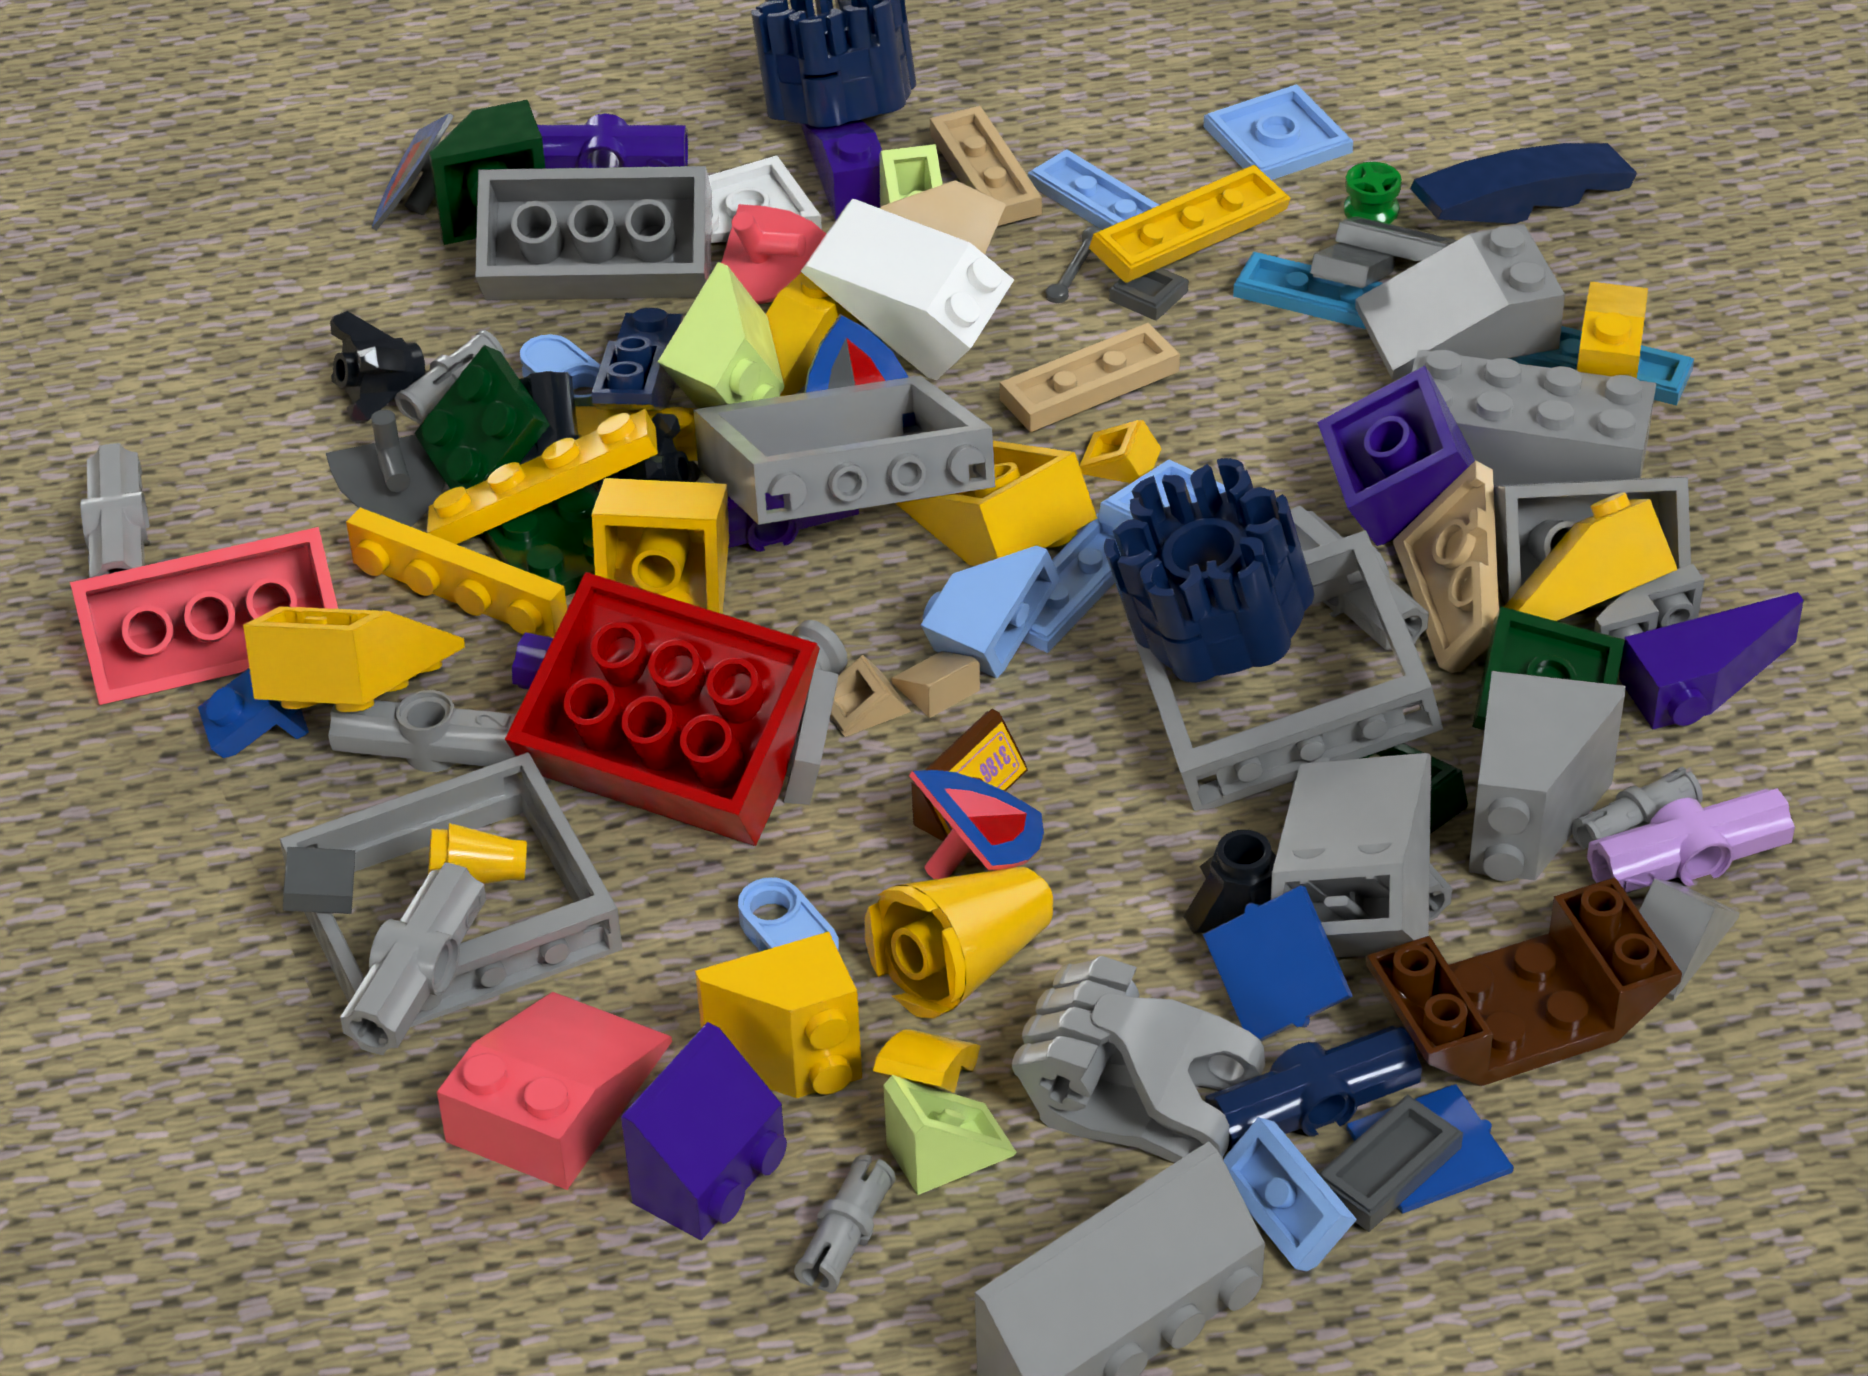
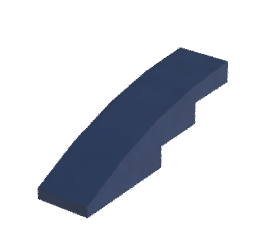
M1560 143L1513 149L1464 161L1414 179L1410 190L1438 220L1516 224L1528 220L1534 206L1570 207L1579 204L1586 189L1620 191L1630 188L1637 172L1608 143Z

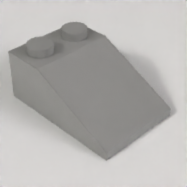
M1525 224L1501 226L1492 230L1470 233L1356 298L1355 308L1393 380L1402 378L1412 372L1418 349L1426 351L1449 350L1462 356L1490 360L1513 358L1559 349L1565 293Z

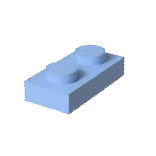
M1258 1117L1223 1159L1250 1214L1295 1269L1307 1272L1317 1267L1357 1220L1274 1121Z

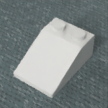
M852 199L846 205L801 270L805 276L927 378L938 380L971 349L1014 281L1012 277L970 242L856 199Z

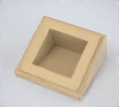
M941 651L892 677V684L924 714L931 718L980 691V663L971 656Z
M864 655L859 657L838 676L830 717L845 737L911 712L885 675Z

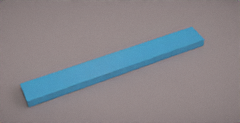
M1253 252L1234 283L1233 297L1366 329L1355 308L1356 298L1381 285L1382 282L1376 281L1364 288L1313 277V274H1310L1312 265ZM1561 326L1559 349L1507 359L1514 360L1519 364L1547 368L1564 366L1577 370L1582 331ZM1641 345L1637 379L1656 383L1654 400L1677 406L1693 371L1694 358Z

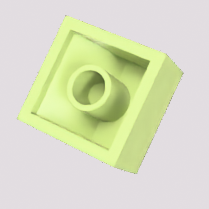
M718 262L659 358L658 363L697 408L780 397L785 386L768 317L727 265Z

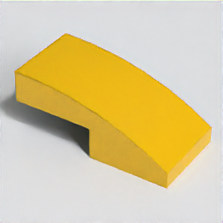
M905 1029L896 1033L883 1046L876 1056L873 1071L887 1078L894 1075L955 1093L960 1069L974 1071L981 1045Z

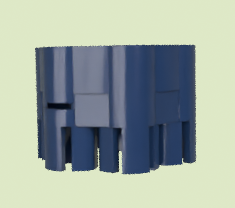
M765 0L764 3L756 7V10H751L767 115L771 119L809 124L814 127L837 126L878 114L891 113L903 108L911 94V90L917 85L905 0H835V9L833 8L832 0H815L817 15L814 12L813 0H790L791 9L788 7L787 0Z
M1231 458L1217 459L1226 491L1221 494L1219 493L1212 468L1208 464L1192 473L1190 481L1197 500L1195 503L1191 501L1184 478L1179 475L1163 476L1162 484L1170 505L1168 507H1164L1154 475L1140 481L1131 491L1134 497L1130 499V512L1133 519L1124 521L1113 530L1115 540L1106 538L1104 542V552L1135 640L1142 647L1150 649L1158 660L1172 668L1176 677L1186 682H1203L1215 676L1232 674L1251 667H1264L1279 661L1288 652L1291 638L1299 628L1305 610L1309 608L1314 599V588L1287 498L1283 494L1276 498L1274 490L1263 487L1253 488L1248 470H1245L1243 463Z

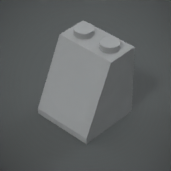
M1492 671L1478 780L1469 873L1485 874L1499 881H1511L1516 878L1536 880L1572 835L1573 821L1589 814L1612 785L1625 686Z

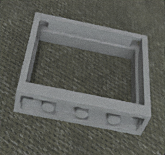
M922 376L693 409L698 467L714 483L727 484L728 496L758 525L995 487L992 427ZM914 412L916 425L903 427L902 414ZM765 493H769L771 496L783 494L784 508L766 510Z
M1366 530L1303 552L1315 593L1311 605L1366 587L1399 665L1402 677L1193 748L1163 663L1153 655L1150 649L1142 647L1135 640L1194 811L1219 807L1295 781L1299 765L1302 763H1312L1324 757H1327L1330 761L1359 759L1443 730L1432 685ZM1359 571V572L1356 573V574L1347 576V574H1350V573ZM1416 705L1420 706L1421 710L1407 715L1403 713L1404 709ZM1216 774L1217 780L1199 786L1197 780Z
M529 752L280 838L285 867L287 847L356 850L354 872L429 846L431 829H448L449 823L478 829L524 813L574 903L460 943L458 966L450 987L441 996L430 994L410 1027L623 950L618 908ZM519 772H522L523 778L521 779L517 775ZM304 912L349 1003L362 983L364 976L333 914Z

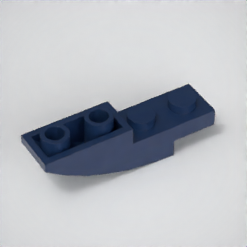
M643 308L634 313H625L617 341H608L591 392L592 404L597 409H646L648 411H661L667 406L673 395L676 383L661 367L658 360L683 321V314H667L666 311L659 308Z

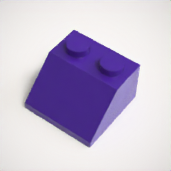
M1426 366L1407 374L1317 422L1346 506L1361 527L1367 531L1368 536L1376 546L1384 545L1394 540L1475 461L1469 445Z
M709 1022L701 1028L621 1116L632 1204L701 1241L717 1222L726 1224L735 1217L743 1203L745 1190L760 1173L767 1176L776 1170L784 1157L787 1147V1140L784 1137L781 1102L722 1030Z

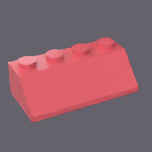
M319 527L70 582L99 705L246 671L249 668L243 625L279 606L338 609Z

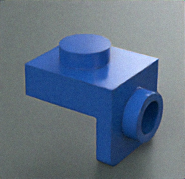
M250 668L225 687L218 689L198 707L211 750L222 758L238 754L276 724L295 739H299L309 733L301 709L283 708L281 701L254 699Z

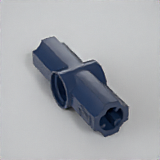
M1392 1025L1329 1050H1325L1323 1046L1316 1042L1297 1044L1286 1050L1276 1059L1271 1066L1270 1072L1205 1096V1102L1225 1114L1230 1125L1227 1151H1230L1258 1117L1274 1121L1284 1134L1301 1128L1307 1135L1316 1136L1318 1135L1316 1129L1334 1122H1337L1339 1127L1345 1125L1355 1114L1358 1106L1420 1083L1422 1066L1416 1054L1415 1044L1403 1026L1395 1028Z

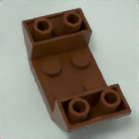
M1615 877L1554 896L1549 933L1450 965H1448L1430 936L1369 954L1366 958L1368 969L1426 1062L1479 1086L1494 1083L1618 1042L1681 982L1682 977L1681 970Z

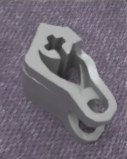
M1099 956L1094 960L1077 964L1069 963L1060 968L1055 975L1053 988L1046 990L1038 999L1035 1010L1037 1015L1032 1016L1025 1024L1022 1032L1024 1045L1017 1050L1012 1061L1014 1074L1018 1076L1039 1112L1040 1120L1049 1128L1082 1138L1137 1147L1174 1163L1208 1141L1219 1150L1223 1158L1228 1148L1230 1125L1225 1114L1201 1099L1196 1087L1203 1086L1223 1090L1260 1076L1265 1067L1264 1046L1260 1039L1251 1032L1217 1015L1176 1000L1139 998V991L1132 981L1137 969L1135 966Z

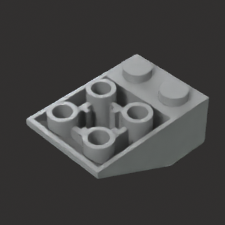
M1429 753L1302 763L1299 765L1272 870L1271 900L1300 885L1305 886L1336 958L1367 956L1429 936L1431 755Z

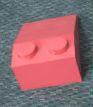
M551 992L476 1040L438 1089L437 1097L445 1141L568 1190L672 1043V1036Z

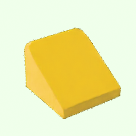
M1144 420L1132 421L1094 432L1080 463V469L1083 475L1132 483L1153 470L1161 447Z

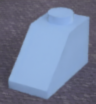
M1036 545L953 573L943 590L936 592L930 598L924 610L921 627L933 650L974 657L980 663L981 672L998 678L1008 666L1060 581V576L1048 550Z

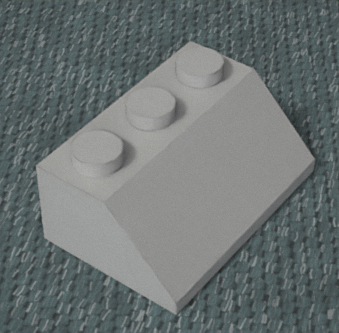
M1688 477L1494 485L1497 579L1504 604H1507L1575 523L1593 516L1590 508L1592 504L1626 492L1629 500H1651L1677 568L1691 565ZM1624 593L1607 599L1591 607L1609 606L1612 602H1614Z

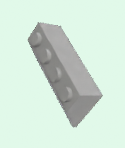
M1208 1141L975 1292L977 1376H1139L1145 1369L1149 1359L1170 1345L1175 1349H1179L1191 1343L1202 1331L1205 1322L1228 1307L1230 1310L1235 1311L1250 1303L1259 1292L1263 1282L1265 1242L1219 1150Z

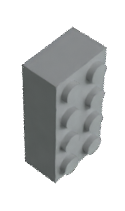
M706 166L479 170L475 277L485 300L696 298L711 274L712 190Z
M1418 349L1412 372L1426 366L1469 445L1474 460L1493 470V485L1641 478L1650 432L1656 383L1640 381L1628 375L1611 377L1578 372L1573 368L1564 366L1547 368L1519 364L1507 358L1490 360L1462 356L1449 350L1426 351Z

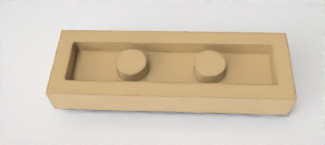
M981 106L930 118V136L960 182L1007 204L997 226L1042 215V196Z
M1145 323L1001 381L1000 401L1031 433L1178 373L1180 353L1149 323Z

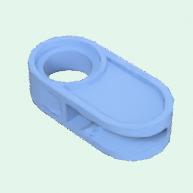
M553 334L540 335L528 340L520 350V360L523 364L522 375L524 378L531 373L545 371L568 372L572 376L573 389L580 387L593 388L600 364L563 336ZM592 393L574 395L575 406H594L592 404Z
M777 877L762 878L751 882L743 888L738 898L740 926L744 934L759 951L828 931L839 951V938L835 930L801 891L789 881ZM767 904L781 905L788 910L781 918L774 920L760 919L753 914L760 906Z

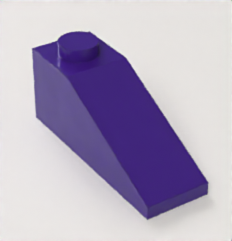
M861 119L831 127H814L809 124H801L835 221L852 199L880 208L879 154L883 150L876 132Z
M1798 592L1626 636L1624 638L1619 680L1625 686L1626 691L1652 730L1672 724L1679 726L1691 725L1703 716L1712 714L1796 643L1804 599Z

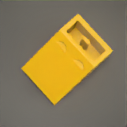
M279 606L243 625L254 699L281 701V706L286 709L307 708L318 703L335 704L336 710L340 712H356L371 708L375 704V698L386 692L406 688L409 685L410 678L419 673L441 668L442 660L465 648L464 638L389 611Z

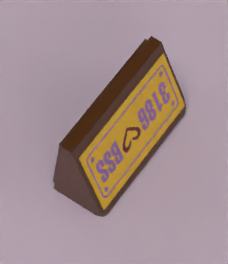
M991 709L989 712L987 711L925 769L956 772L982 780L1004 791H1007L1028 771L1026 763L1000 712ZM912 781L914 826L944 841L953 828L915 782Z

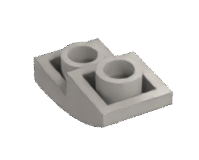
M1694 564L1677 568L1678 570L1633 588L1617 598L1600 613L1595 620L1594 631L1624 639L1626 636L1698 618L1705 580Z

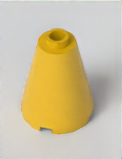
M1021 866L895 885L879 893L878 896L881 897L878 902L868 907L865 914V943L871 965L877 976L880 977L888 973L892 981L906 992L892 995V997L913 1015L921 1018L935 1019L954 1010L1050 924L1053 916V894L1048 883L1033 870Z

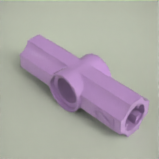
M1764 789L1704 808L1696 799L1682 798L1670 802L1661 808L1651 819L1650 824L1589 842L1587 859L1596 883L1615 877L1626 893L1650 886L1654 879L1667 881L1679 877L1685 885L1692 886L1695 885L1692 880L1711 874L1713 878L1720 877L1729 868L1733 860L1792 843L1795 826L1789 812V803L1778 789L1770 791Z

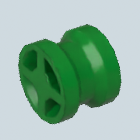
M1363 162L1349 169L1345 180L1346 192L1349 194L1344 202L1345 216L1347 218L1358 216L1383 223H1392L1397 219L1400 210L1399 202L1396 199L1402 184L1400 173L1394 167L1381 162Z

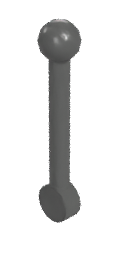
M1088 227L1083 231L1081 237L1083 243L1059 283L1052 284L1046 289L1048 301L1062 303L1068 299V288L1091 252L1089 246L1093 234L1101 231L1099 228Z

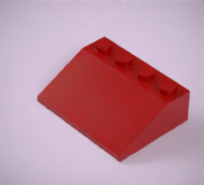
M585 572L505 737V741L515 756L529 752L542 777L756 846L782 790L820 648L817 643Z

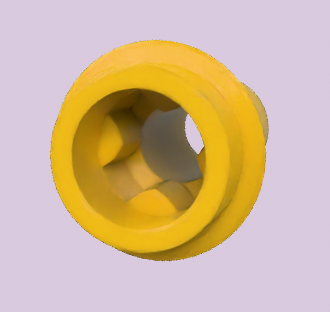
M449 823L448 829H431L428 874L431 870L442 868L446 862L467 868L469 873L483 884L508 880L524 881L527 842L526 840H512Z

